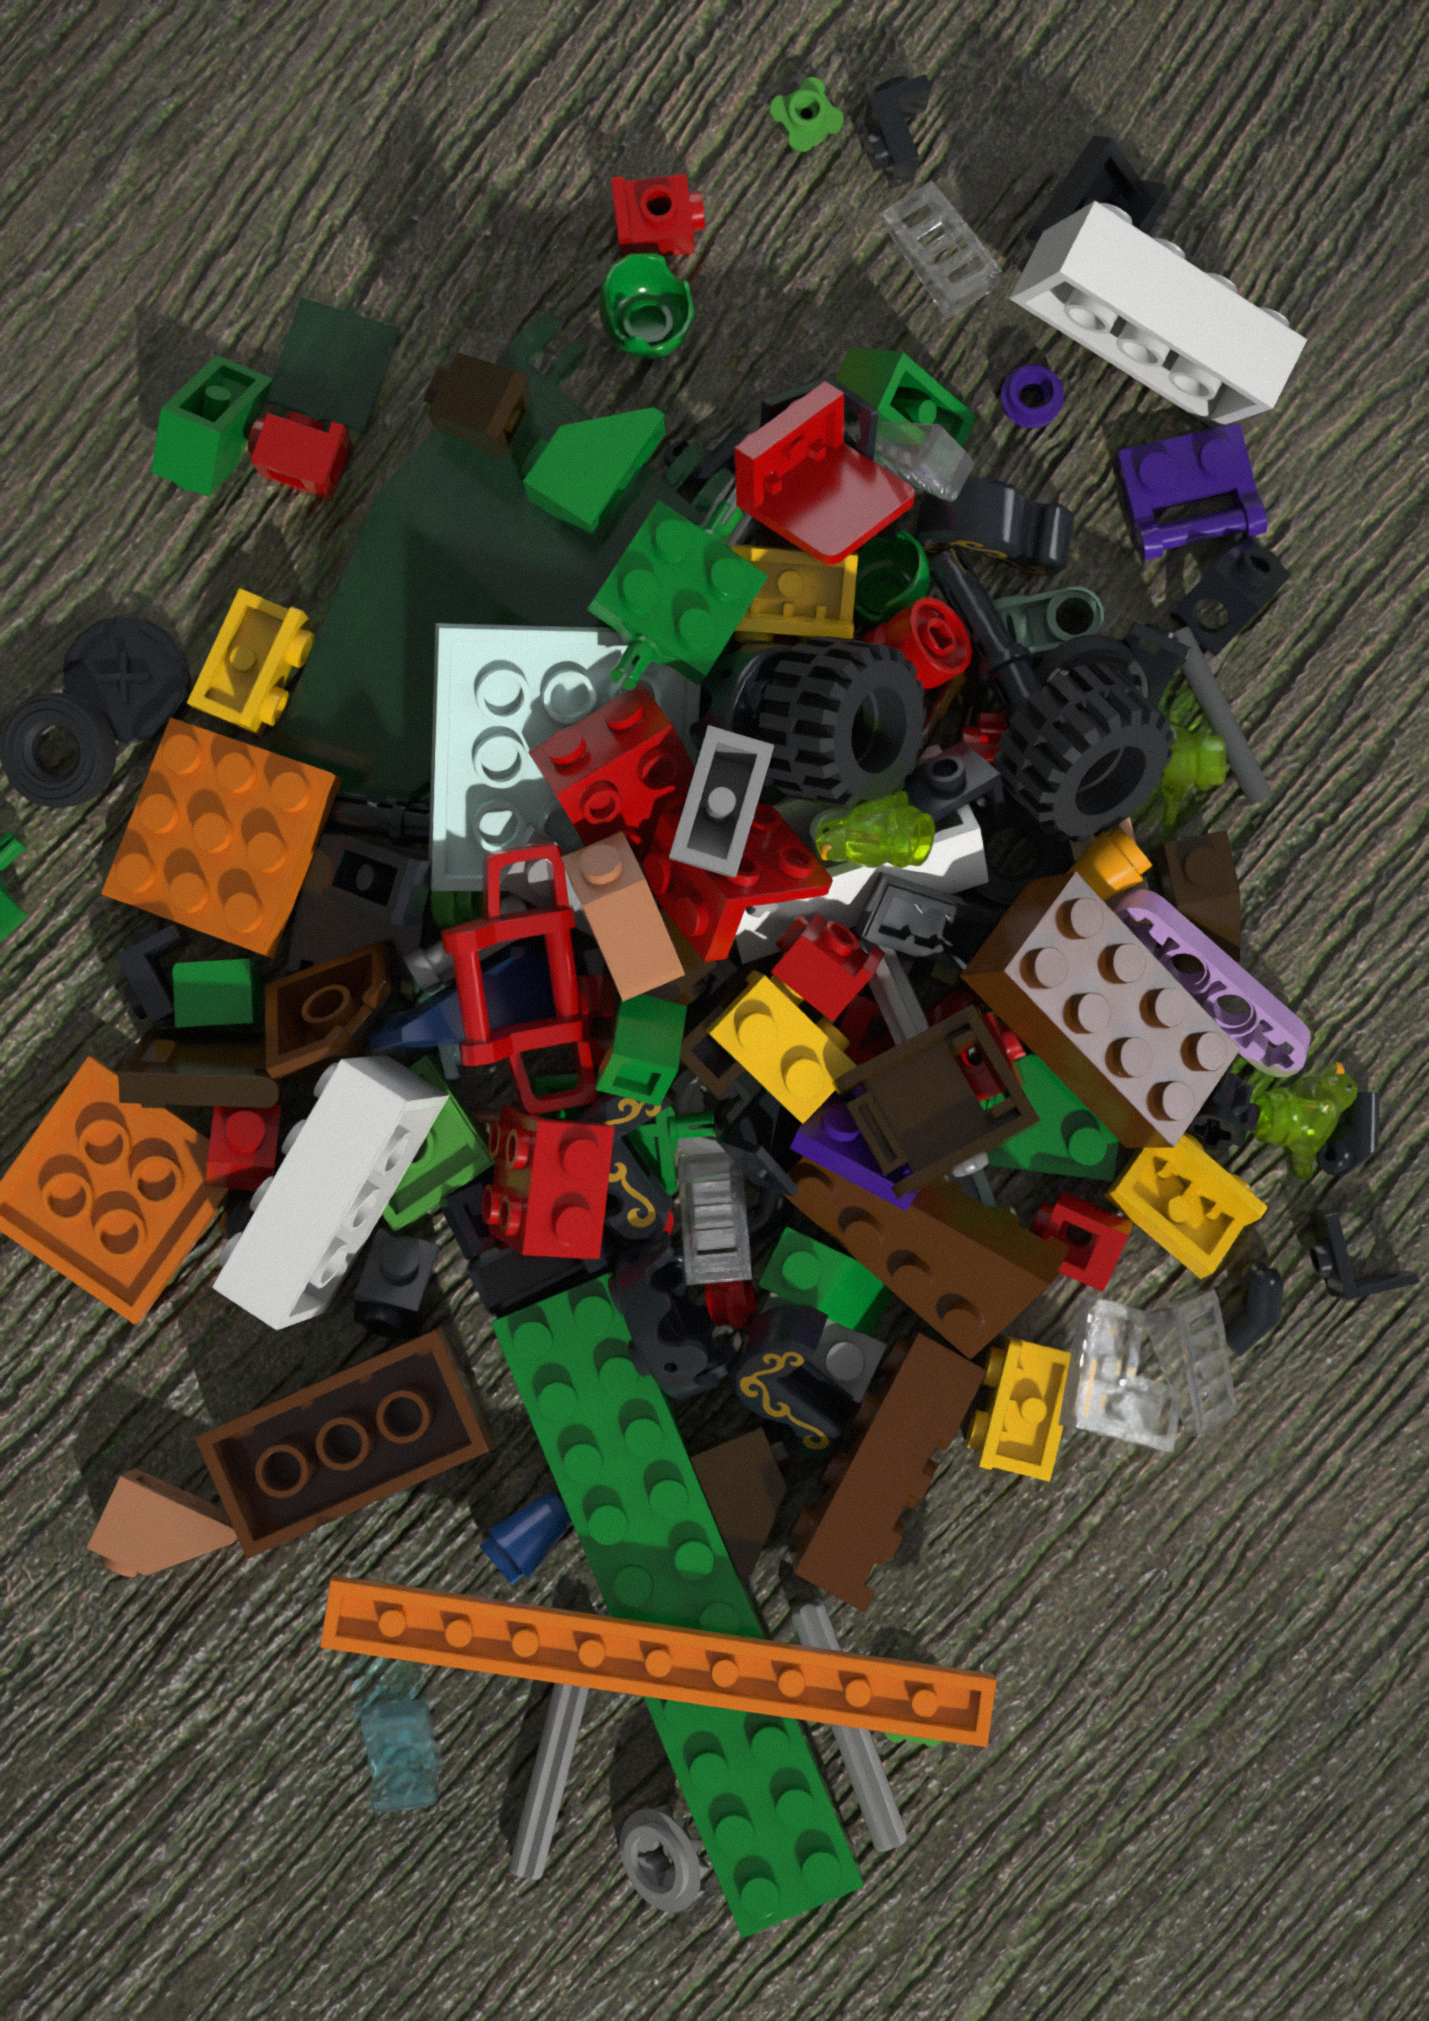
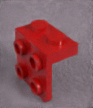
M824 381L803 398L793 401L785 411L756 432L748 434L740 444L734 447L736 506L823 564L835 565L911 508L914 504L915 490L913 486L843 443L844 393Z
M642 683L625 694L612 698L602 708L572 726L557 731L547 741L528 751L537 769L563 807L584 846H589L623 831L638 864L643 862L648 854L660 815L682 813L695 771V767L673 724Z
M757 803L736 878L669 859L682 813L660 815L648 854L642 865V873L651 893L703 962L727 959L746 907L825 896L829 893L833 883L831 875L782 818L781 814L772 806Z
M503 1106L500 1120H494L490 1129L489 1154L491 1159H496L493 1185L485 1187L481 1205L482 1220L485 1224L489 1225L490 1234L522 1255L600 1259L615 1127L607 1123L545 1119L535 1114H530L519 1107Z

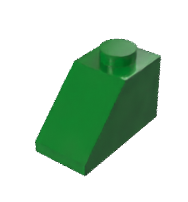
M849 348L836 380L878 409L876 442L941 471L952 472L976 415L904 352ZM846 408L844 411V421L860 433L859 422L855 414Z
M215 355L161 407L151 473L174 482L183 490L197 492L210 497L236 469L248 443L252 427L257 418H259L271 392L273 379L219 355Z
M654 407L560 426L550 442L542 438L534 445L522 466L521 472L526 475L523 484L527 499L594 542L666 434L665 414Z
M785 1224L756 1280L758 1286L795 1304L812 1306L828 1315L827 1319L872 1337L893 1293L855 1258Z

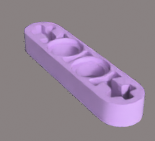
M1144 889L1131 890L1121 896L1113 912L1239 1046L1240 1050L1238 1053L1259 1071L1274 1077H1288L1301 1070L1305 1064L1311 1036L1308 1027L1299 1017L1163 897L1155 892ZM1130 918L1136 922L1147 918L1152 922V925L1150 927L1142 923L1135 927L1129 921ZM1157 942L1162 945L1160 949L1155 947ZM1181 953L1191 954L1203 963L1204 970L1194 974L1181 972L1174 967L1170 958ZM1230 994L1240 996L1247 1001L1251 1009L1243 1014L1228 1013L1218 1005L1217 998ZM1261 1020H1265L1264 1027L1259 1023ZM1271 1041L1273 1044L1279 1046L1272 1048L1268 1045V1042ZM1286 1041L1291 1045L1290 1050L1286 1046L1280 1044Z

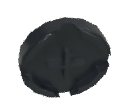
M136 617L104 619L87 628L77 636L66 653L62 672H64L63 693L79 696L96 706L108 720L114 733L115 741L127 744L154 739L165 731L170 717L178 719L187 705L192 681L187 657L174 638L149 620Z

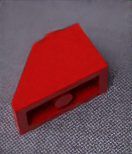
M280 1093V1097L275 1105L268 1108L214 1106L205 1186L257 1191L259 1186L268 1177L273 1176L283 1093Z

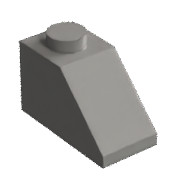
M708 725L669 859L736 878L774 749L773 744Z

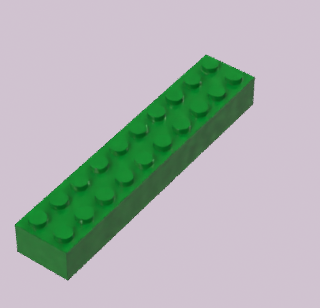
M615 1268L495 1318L491 1322L610 1616L767 1640L744 1581L737 1574L692 1465L690 1450L667 1394L658 1386L651 1375L646 1377L640 1376L632 1363L628 1349V1342L632 1338L624 1316L616 1309L608 1289V1279L615 1276ZM643 1696L742 1938L864 1887L859 1861L800 1719Z

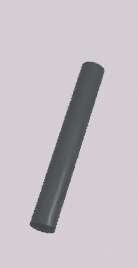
M1189 626L1173 633L1178 638V642L1192 648L1187 661L1181 666V669L1250 806L1271 797L1273 793Z

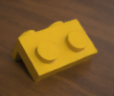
M728 544L736 554L768 575L765 583L735 629V641L742 642L745 639H757L773 642L774 634L800 635V644H806L807 638L815 636L853 639L857 553H851L838 564L826 565L802 549Z
M239 588L187 703L199 711L261 737L266 725L274 726L285 709L288 691L283 688L293 666L301 668L311 652L315 634L310 632L313 623L304 611L293 606L289 609Z
M753 970L745 979L749 985L705 1031L803 1124L835 1091L832 1082L842 1074L857 1067L844 1053L851 1043L824 1017L814 1024L798 1008L805 999L775 975L768 979L765 975Z
M1185 1132L1174 1148H1137L1104 1195L1107 1200L1200 1279L1214 1273L1243 1227L1261 1219L1267 1210V1206L1253 1194L1251 1187L1245 1180L1235 1174L1228 1173L1205 1153L1202 1144L1196 1138Z
M1007 1335L1002 1336L1000 1348L992 1346L989 1348L983 1367L987 1370V1373L981 1383L990 1386L984 1411L974 1410L966 1437V1448L974 1449L972 1460L978 1467L990 1470L995 1467L1050 1482L1081 1358L1079 1354Z

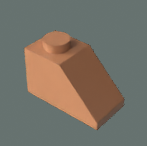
M623 831L560 857L579 906L622 1001L685 975L646 879Z
M134 1468L119 1477L88 1543L87 1549L102 1555L100 1563L107 1569L123 1576L136 1577L137 1573L146 1576L234 1543L238 1537L225 1509Z

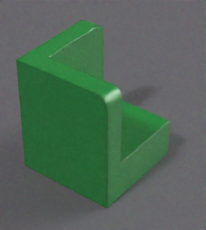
M252 959L184 962L176 963L173 966L175 1028L183 1030H209L264 1026L261 963Z
M639 994L625 1001H622L620 997L613 1039L600 1064L595 1090L660 1106L678 1072L687 1006L644 994Z

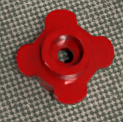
M730 1264L728 1268H719L717 1275L709 1276L705 1280V1298L710 1316L718 1327L730 1325L734 1331L740 1330L742 1325H751V1313L755 1312L757 1308L754 1286L747 1274H741L737 1264Z

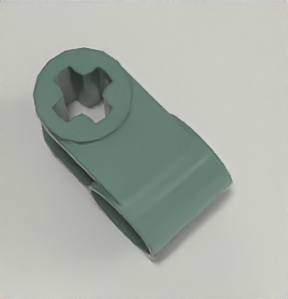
M1067 587L1030 596L1018 595L992 601L1007 631V624L1009 625L1010 634L1014 642L1021 643L1030 650L1034 657L1031 665L1043 661L1054 648L1072 638L1083 635H1097L1104 620V609L1099 598L1092 591L1083 587ZM1065 608L1079 610L1087 619L1088 630L1079 635H1070L1063 632L1056 622V613Z

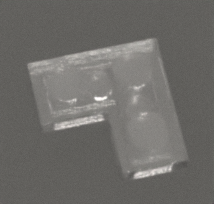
M1081 1297L1058 1425L1157 1451H1174L1184 1389L1136 1376L1146 1311L1098 1297Z

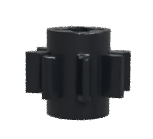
M1225 1072L1185 1133L1196 1138L1204 1148L1210 1150H1224L1233 1144L1238 1147L1244 1146L1247 1132L1256 1131L1262 1110L1261 1106L1249 1103L1254 1087L1247 1085L1239 1076Z

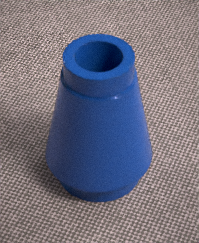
M551 1490L543 1498L540 1497L487 1529L491 1535L479 1547L510 1584L513 1585L523 1575L528 1579L532 1576L568 1530L567 1527L572 1524V1520L565 1504Z

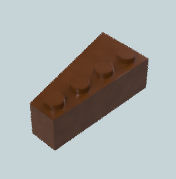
M800 1155L786 1173L799 1190L793 1197L786 1194L783 1195L969 1360L1052 1283L1071 1248L1051 1235L1046 1241L1019 1226L1022 1219L1004 1208L998 1206L996 1211H993L961 1192L963 1185L946 1175L921 1188L906 1212L803 1155Z
M915 1328L911 1331L908 1339L898 1335L891 1344L880 1366V1369L887 1372L888 1375L876 1396L867 1391L861 1403H858L849 1422V1426L856 1429L853 1438L845 1452L839 1450L837 1454L827 1459L817 1480L818 1483L825 1486L813 1509L805 1504L801 1507L786 1535V1539L794 1543L790 1549L794 1573L865 1613L876 1592L865 1586V1582L874 1564L882 1566L885 1561L891 1562L903 1538L900 1535L904 1528L905 1520L899 1517L903 1507L906 1505L913 1509L918 1502L922 1501L937 1467V1463L931 1460L936 1448L945 1451L950 1446L987 1373V1370L979 1364Z

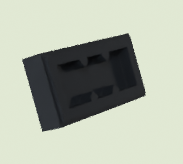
M879 872L854 931L862 940L964 971L997 926L1001 916L993 908Z

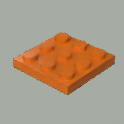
M170 717L101 894L273 958L343 779L331 772Z
M88 1056L0 1181V1231L135 1325L141 1323L233 1189L205 1186L210 1143L209 1135L167 1106L166 1108H142L141 1104L119 1103L118 1072L96 1057Z

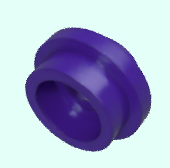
M1037 364L1023 365L1013 370L1005 379L1000 394L1001 406L1005 415L1013 423L1024 428H1039L1053 421L1058 415L1064 400L1063 386L1058 376L1047 367ZM1028 389L1035 390L1040 394L1042 404L1037 407L1026 406L1020 398V393Z

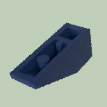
M519 946L502 949L499 951V961L481 966L490 1030L556 1017L548 957L539 956L538 946ZM456 981L370 1036L371 1050L459 1045L460 1042L464 1041Z

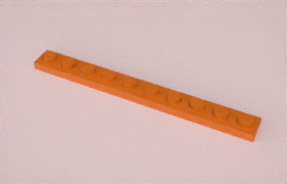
M335 1575L330 1580L320 1648L981 1747L988 1746L997 1682L996 1677L991 1673Z

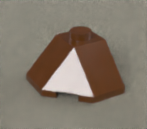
M383 940L265 984L266 1070L271 1078L301 1079L325 1070L331 1064L339 1063L341 1059L357 1058L360 1056L391 992L389 949Z

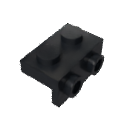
M1094 135L1025 236V240L1034 250L1043 231L1094 201L1099 204H1111L1122 209L1131 217L1132 225L1146 234L1154 225L1156 218L1171 198L1172 193L1164 183L1141 180L1112 138Z

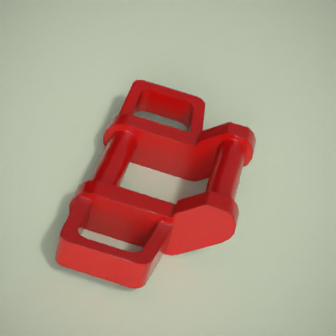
M550 842L487 853L482 863L483 918L475 919L441 932L444 953L452 955L465 1038L464 1041L459 1043L461 1064L464 1066H478L494 1063L506 1058L518 1101L530 1114H542L593 1103L597 1098V1090H595L596 1081L588 1039L592 1035L589 1015L582 1013L570 934V929L576 926L573 905H569L565 868L560 858L563 857L562 849ZM544 858L547 863L552 906L500 915L499 876L501 869L508 864ZM544 934L556 1017L490 1030L478 950L497 944V942ZM572 1042L578 1074L577 1085L570 1090L534 1096L520 1052Z

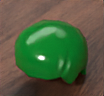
M630 253L610 266L601 285L599 316L605 333L614 344L634 357L654 359L667 356L684 344L694 322L695 313L689 282L686 279L681 280L668 269L665 258L656 253Z
M898 530L897 537L881 538L875 535L860 546L858 551L853 552L858 555L853 619L860 625L875 628L881 623L889 622L895 614L915 601L929 596L931 592L929 561L923 546L908 531Z

